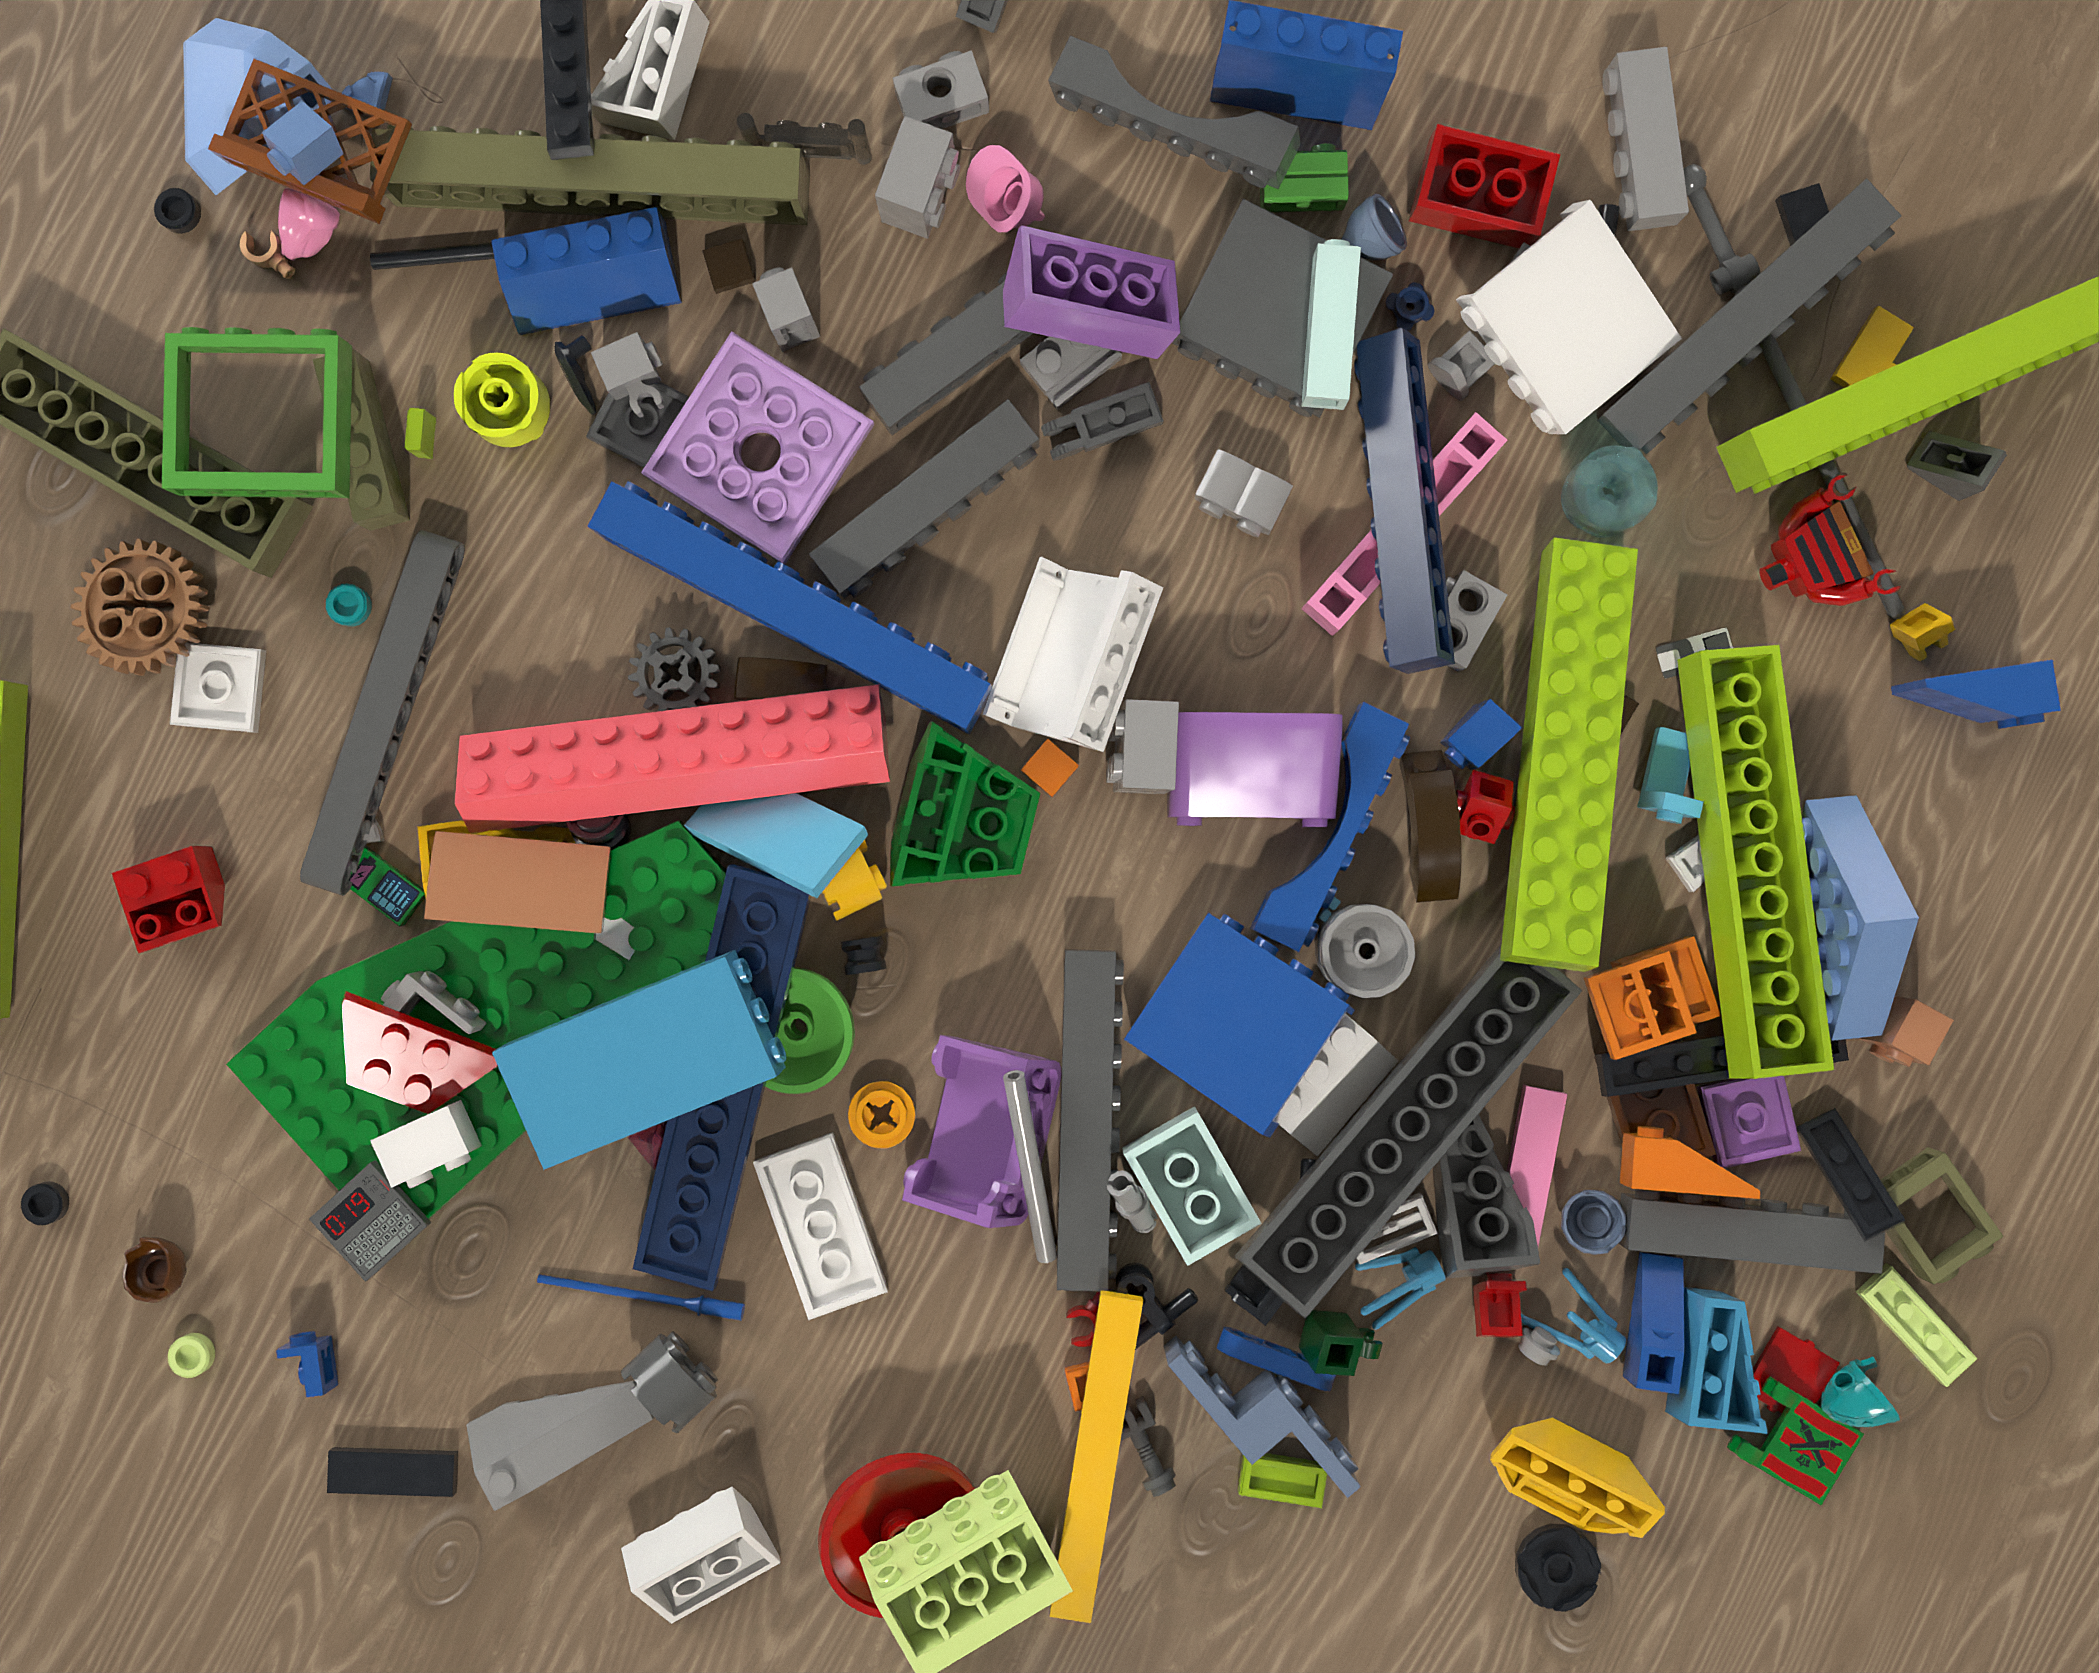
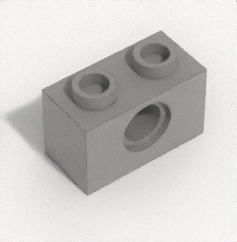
M972 50L965 53L960 51L949 52L940 57L936 63L922 67V65L909 66L903 69L899 76L892 78L903 116L944 129L989 113L988 96ZM938 85H943L950 89V92L941 98L930 94L932 88Z

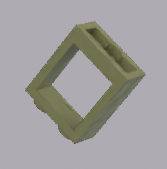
M1927 1147L1882 1178L1881 1182L1896 1206H1899L1941 1177L1976 1228L1931 1260H1929L1904 1223L1886 1231L1915 1275L1935 1285L1936 1283H1944L1954 1278L1959 1273L1958 1268L1969 1260L1987 1255L1992 1251L1993 1244L2004 1236L1946 1153Z

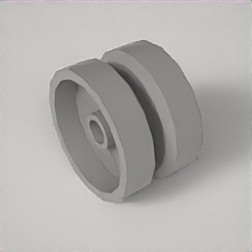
M1372 904L1347 905L1333 912L1328 920L1320 926L1315 941L1316 963L1323 977L1342 991L1361 998L1382 997L1398 989L1410 975L1415 960L1414 938L1406 922L1392 910ZM1363 943L1371 944L1372 950L1366 952V959H1363L1359 954V948Z

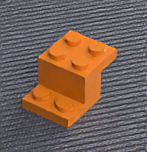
M1686 936L1610 962L1611 969L1584 977L1610 1058L1613 1060L1697 1033L1695 1024L1721 1016L1694 936Z

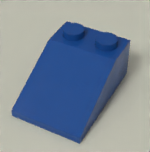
M2053 660L1927 678L1891 686L1892 695L1978 723L1997 721L1998 729L2045 722L2044 713L2061 711Z

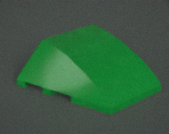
M930 721L910 762L891 839L890 886L1021 874L1041 793L1001 766L994 764L977 753L972 747L962 743L933 721Z

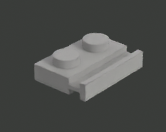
M1049 336L1021 358L1020 365L1058 410L1120 361L1122 354L1112 349Z

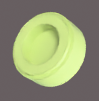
M200 1333L184 1335L173 1342L168 1351L170 1368L174 1373L184 1378H193L207 1371L215 1359L213 1343L208 1337Z

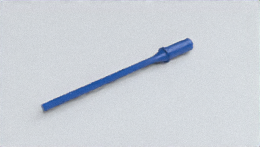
M541 1274L537 1278V1283L682 1306L696 1312L697 1316L704 1314L742 1321L745 1304L706 1298L704 1295L686 1299Z

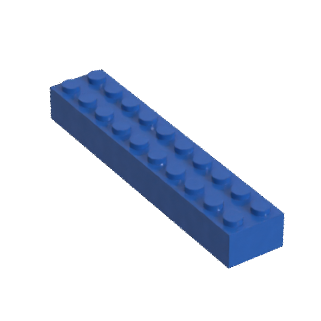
M611 481L587 526L604 540L875 685L879 684V687L970 735L992 690L991 684L987 682L989 678L986 672L967 662L964 663L962 668L951 663L950 653L930 642H927L924 648L914 643L915 638L912 637L911 632L893 622H890L887 628L878 624V618L874 616L875 613L855 602H852L849 608L840 603L842 599L837 596L836 592L818 582H814L812 588L803 584L805 579L799 576L800 573L777 561L775 567H771L766 564L768 560L762 556L761 552L741 541L737 548L730 545L731 540L724 536V532L702 521L698 528L693 525L695 521L688 517L685 511L666 501L662 507L657 506L658 501L649 496L650 493L639 486L627 481L625 486L622 487Z

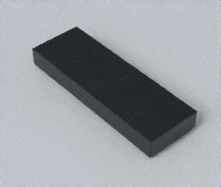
M1836 1108L1797 1126L1796 1129L1864 1242L1905 1222V1218Z
M333 1447L328 1451L327 1493L453 1497L457 1493L458 1451Z

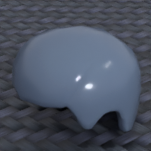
M1583 1190L1572 1196L1562 1210L1561 1229L1568 1243L1580 1252L1593 1255L1608 1253L1625 1235L1626 1214L1619 1201L1605 1191Z

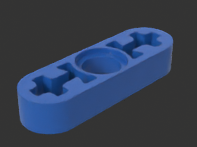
M1223 1327L1216 1346L1219 1351L1233 1358L1319 1390L1331 1391L1336 1375L1314 1373L1302 1353L1231 1327Z

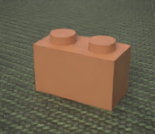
M1895 996L1883 1035L1859 1039L1872 1045L1869 1049L1871 1054L1889 1063L1896 1061L1910 1067L1912 1062L1929 1066L1954 1020L1916 999Z

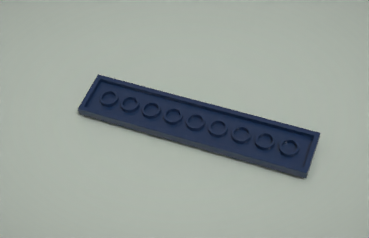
M731 864L727 867L705 962L733 950H736L739 959L744 958L752 973L750 985L755 997H760L767 1007L769 1013L767 1025L774 1038L778 1036L811 895L770 874ZM766 1081L667 1120L632 1269L710 1291L716 1288Z

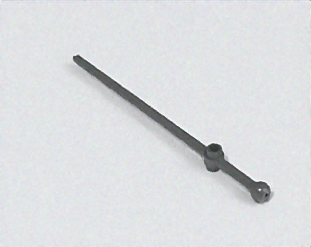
M1696 164L1689 165L1683 168L1687 197L1720 263L1719 269L1710 272L1712 286L1718 295L1730 291L1736 296L1751 280L1760 274L1758 262L1751 253L1743 257L1735 255L1704 190L1707 183L1705 170ZM1769 334L1759 343V346L1763 349L1762 353L1790 411L1807 405L1776 339ZM1834 460L1817 466L1828 488L1832 478L1840 472ZM1843 478L1836 481L1835 488L1838 492H1849ZM1852 497L1840 500L1874 572L1873 575H1870L1871 580H1873L1874 575L1878 571L1886 568ZM1888 573L1881 578V585L1887 590L1894 587ZM1897 592L1885 595L1878 593L1890 618L1900 619L1904 616L1905 608Z

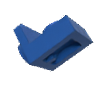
M315 1331L302 1332L289 1336L290 1342L276 1349L277 1358L301 1355L298 1375L301 1384L305 1385L306 1397L322 1396L339 1385L332 1335L316 1337Z

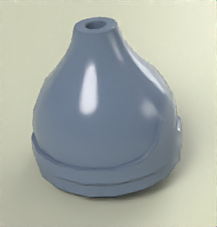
M1380 194L1369 196L1355 208L1348 219L1346 230L1341 239L1348 241L1350 246L1361 247L1360 257L1370 261L1385 260L1391 256H1396L1407 247L1406 234L1399 217L1389 202Z

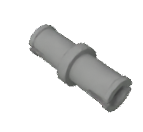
M1117 1171L1112 1174L1108 1179V1183L1111 1185H1107V1189L1115 1198V1206L1120 1215L1125 1219H1129L1133 1229L1139 1233H1148L1153 1230L1157 1224L1154 1219H1157V1215L1151 1209L1150 1199L1144 1189L1137 1186L1132 1175L1126 1171Z

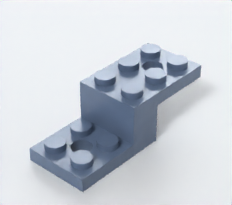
M1174 1336L1164 1345L1168 1366L1251 1465L1292 1431L1347 1498L1361 1487L1354 1474L1359 1468L1351 1459L1353 1458L1351 1453L1337 1437L1332 1441L1328 1439L1331 1435L1325 1428L1326 1424L1310 1405L1304 1409L1301 1407L1303 1401L1298 1396L1297 1389L1287 1377L1282 1375L1276 1377L1273 1372L1264 1370L1232 1397V1390L1218 1373H1215L1212 1377L1208 1374V1368L1204 1364L1205 1358L1190 1340L1183 1344L1177 1336Z

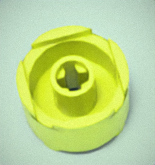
M488 353L471 361L473 363L464 373H460L454 386L455 408L465 424L489 443L501 447H517L541 437L550 414V398L542 380L527 365L509 354ZM505 394L509 396L508 400L503 402V406L498 407L497 402L504 401Z

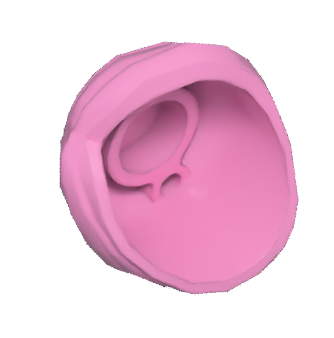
M285 188L281 195L278 212V229L282 244V254L292 261L300 257L308 258L316 255L329 242L333 230L339 224L340 213L328 203L293 189Z

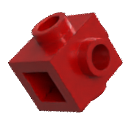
M1477 770L1472 771L1464 790L1456 791L1461 835L1495 844L1501 830H1508L1513 821L1515 806H1512L1514 781Z

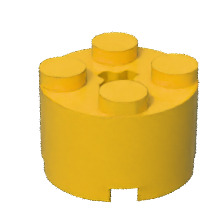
M865 840L822 891L828 905L837 902L840 908L833 912L836 921L881 900L882 895L880 891L887 887L877 865L874 864L868 867L862 854L868 851Z

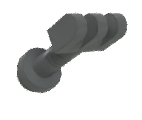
M1144 1396L1135 1399L1142 1416L1135 1418L1130 1405L1126 1404L1124 1417L1127 1423L1123 1424L1121 1441L1129 1437L1131 1438L1149 1476L1142 1483L1146 1491L1151 1490L1153 1497H1156L1176 1486L1173 1480L1176 1474L1172 1467L1163 1469L1156 1452L1153 1451L1154 1448L1145 1429L1155 1425L1156 1421Z

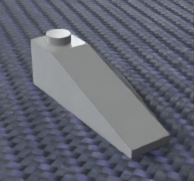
M635 1380L588 1388L581 1392L547 1395L540 1399L520 1402V1400L507 1402L466 1424L474 1474L493 1510L496 1511L528 1494L653 1420L654 1416L631 1391L637 1385Z

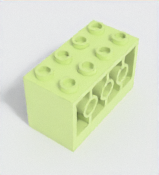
M1009 1470L1000 1475H993L987 1478L980 1487L963 1497L951 1499L939 1511L925 1519H918L912 1522L905 1531L888 1541L874 1544L867 1553L859 1557L874 1602L915 1673H937L1073 1591Z

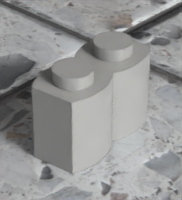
M1218 449L1195 494V500L1201 503L1199 509L1204 513L1217 519H1221L1223 514L1230 516L1238 521L1236 525L1238 529L1251 536L1259 537L1260 533L1270 534L1293 485L1271 473L1254 467L1232 454Z

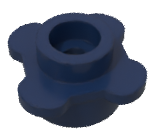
M1416 282L1410 283L1399 294H1389L1385 302L1386 308L1393 311L1397 319L1396 327L1398 329L1403 328L1406 331H1410L1413 324L1421 320L1429 321L1435 312L1433 305L1429 304V299L1424 292L1423 286ZM1409 303L1414 306V309L1411 311L1406 308V305Z

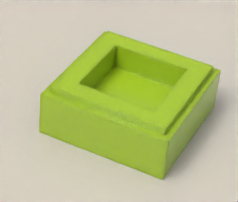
M409 408L407 412L404 448L418 458L433 459L436 417L425 409Z

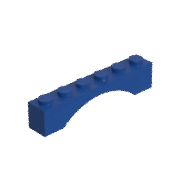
M1365 702L1357 706L1342 737L1341 750L1345 768V791L1342 810L1335 829L1322 851L1303 871L1288 882L1267 891L1251 924V930L1297 952L1300 951L1302 945L1310 946L1319 928V925L1314 923V920L1321 907L1324 909L1329 907L1337 891V887L1332 885L1338 871L1345 872L1353 859L1355 849L1350 846L1357 832L1364 834L1373 817L1374 812L1369 810V806L1375 794L1380 797L1383 795L1391 780L1392 774L1386 771L1393 757L1400 759L1409 743L1410 736L1405 734L1409 723Z

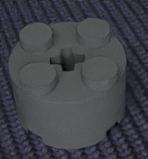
M672 1331L667 1337L659 1334L621 1370V1375L624 1381L631 1375L637 1383L631 1389L635 1397L661 1424L665 1425L670 1420L673 1421L672 1432L679 1433L717 1397L715 1383L718 1379L706 1364L700 1362L696 1366L687 1357L686 1353L690 1350L688 1345L678 1334Z

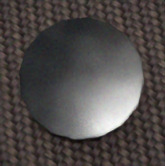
M1550 1523L1534 1529L1522 1540L1516 1553L1515 1573L1520 1587L1534 1604L1542 1608L1566 1612L1581 1607L1594 1595L1598 1586L1596 1583L1599 1579V1574L1601 1575V1562L1596 1548L1581 1531L1566 1524Z

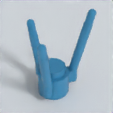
M1414 1247L1404 1253L1375 1258L1363 1264L1356 1263L1355 1269L1358 1271L1404 1262L1408 1263L1407 1266L1402 1268L1406 1279L1405 1283L1361 1308V1314L1368 1315L1413 1290L1372 1323L1374 1330L1379 1329L1423 1295L1435 1290V1285L1446 1280L1443 1269L1431 1250L1420 1254L1418 1249Z
M1564 1268L1562 1271L1563 1275L1599 1319V1321L1593 1319L1587 1322L1573 1311L1567 1313V1318L1582 1330L1580 1338L1583 1342L1521 1314V1321L1532 1329L1541 1327L1547 1330L1557 1341L1578 1350L1588 1359L1596 1356L1606 1364L1611 1363L1623 1351L1626 1337L1616 1330L1618 1323L1605 1313L1570 1269Z

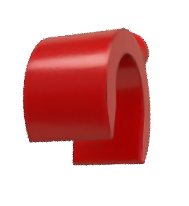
M1096 1291L1094 1297L1090 1298L1086 1305L1074 1306L1066 1313V1318L1086 1316L1094 1324L1093 1330L1088 1335L1071 1339V1344L1074 1346L1087 1347L1092 1345L1100 1291Z

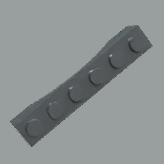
M1073 36L1069 37L1048 80L1056 102L1063 108L1073 112L1081 109L1091 113L1098 122L1106 126L1114 127L1115 124L1128 128L1135 137L1143 141L1151 142L1152 139L1167 144L1171 151L1180 156L1189 157L1192 154L1205 160L1207 165L1217 171L1227 172L1229 169L1242 174L1247 182L1260 188H1264L1266 185L1276 189L1280 188L1301 145L1297 125L1261 111L1239 117L1221 119L1194 118L1168 111L1147 100L1129 85L1116 68L1108 50Z

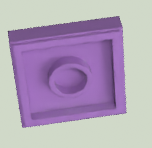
M1784 1076L1758 1079L1730 1078L1697 1086L1700 1104L1716 1155H1713L1714 1163L1722 1168H1728L1801 1151Z

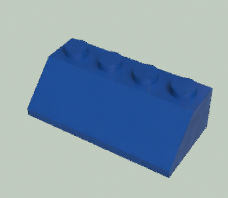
M657 207L491 240L499 282L519 335L682 303L666 222Z

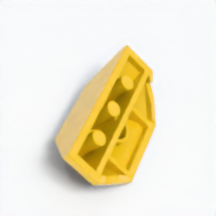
M1553 1417L1512 1428L1491 1453L1490 1460L1496 1466L1498 1474L1508 1492L1582 1530L1609 1534L1629 1533L1631 1537L1642 1538L1665 1514V1506L1628 1456Z

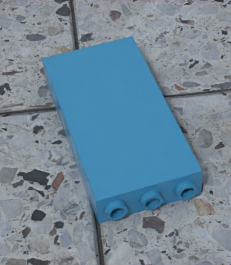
M736 950L522 1036L492 1051L543 1170L775 1078L786 1068L784 1064L786 1052L783 1044L778 1037L773 1038L767 1025L769 1021L767 1007L760 997H755L750 985L752 973L749 965L744 958L739 959Z

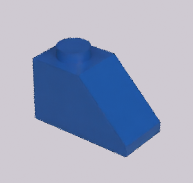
M1488 699L1473 705L1440 743L1447 748L1444 755L1454 765L1462 770L1466 766L1473 770L1481 767L1514 737L1522 727L1496 703Z

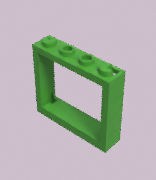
M198 327L182 328V333H165L162 489L178 496L349 498L352 345L337 335L336 331L320 328L310 330V335H295L294 331L284 328H270L267 330V334H252L251 330L236 327L225 328V334H209V330ZM191 352L325 354L322 473L189 471Z

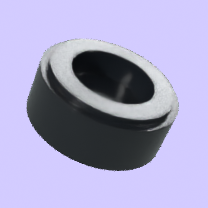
M170 188L163 191L157 197L154 204V214L158 222L171 232L183 234L190 232L198 225L201 218V208L198 201L185 190Z
M50 1181L31 1186L25 1191L21 1199V1210L24 1217L35 1225L54 1223L63 1218L69 1208V1196L66 1190L60 1184Z

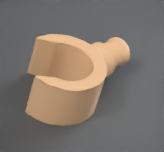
M271 230V246L269 251L262 256H255L254 238L244 231L240 238V249L249 261L261 268L272 267L286 279L294 275L295 268L288 264V260L282 254L281 239Z

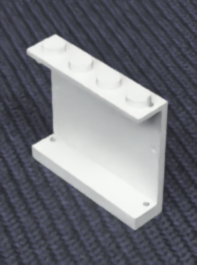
M1591 200L1570 205L1560 214L1563 220L1474 294L1462 295L1456 299L1463 309L1461 317L1466 325L1473 331L1479 332L1486 343L1484 349L1488 357L1496 365L1503 367L1510 377L1508 379L1510 389L1517 397L1526 400L1533 411L1531 413L1533 422L1541 431L1548 432V434H1567L1682 339Z
M1040 557L983 715L1018 729L1104 752L1163 587L1129 571L1121 570L1119 578L1068 570Z

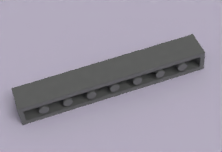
M1866 178L1608 409L1597 421L1630 457L1640 449L1645 454H1648L1666 438L1661 432L1665 426L1672 420L1679 426L1698 409L1693 402L1701 394L1706 392L1712 397L1731 380L1725 374L1737 362L1742 368L1747 366L1763 351L1758 344L1765 337L1771 334L1777 339L1796 322L1791 316L1793 312L1802 304L1808 310L1811 309L1829 293L1824 285L1836 275L1842 281L1862 263L1857 255L1866 247L1870 246L1873 251H1876L1892 237L1895 232L1890 226L1902 215Z
M1065 949L1057 1290L1108 1291V1279H1116L1117 1257L1116 1254H1109V1237H1117L1118 1214L1117 1212L1110 1211L1111 1194L1107 1189V1185H1111L1108 1183L1109 1177L1118 1171L1111 1169V1153H1119L1120 1129L1112 1127V1111H1120L1121 1087L1113 1085V1069H1121L1122 1044L1114 1043V1027H1122L1123 1002H1115V985H1123L1124 960H1116L1115 950Z

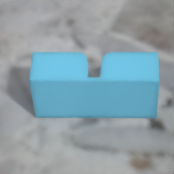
M1334 897L1329 907L1324 909L1318 918L1326 922L1332 914L1328 909L1335 910L1341 901Z

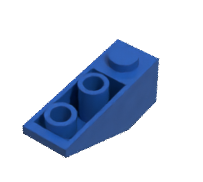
M1639 1252L1622 1376L1635 1388L1679 1394L1685 1352L1683 1258Z

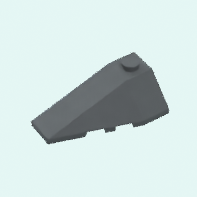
M1479 1114L1433 1167L1438 1239L1446 1279L1484 1276L1540 1264L1533 1219L1527 1208H1523L1512 1186L1514 1182L1508 1171H1504L1493 1149L1494 1143Z

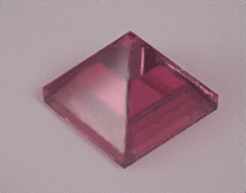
M667 1121L628 1136V1139L653 1170L657 1167Z

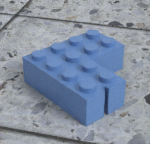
M1857 795L1806 800L1802 813V824L1813 909L1816 914V932L1830 1038L1833 1041L1882 1036L1919 917Z

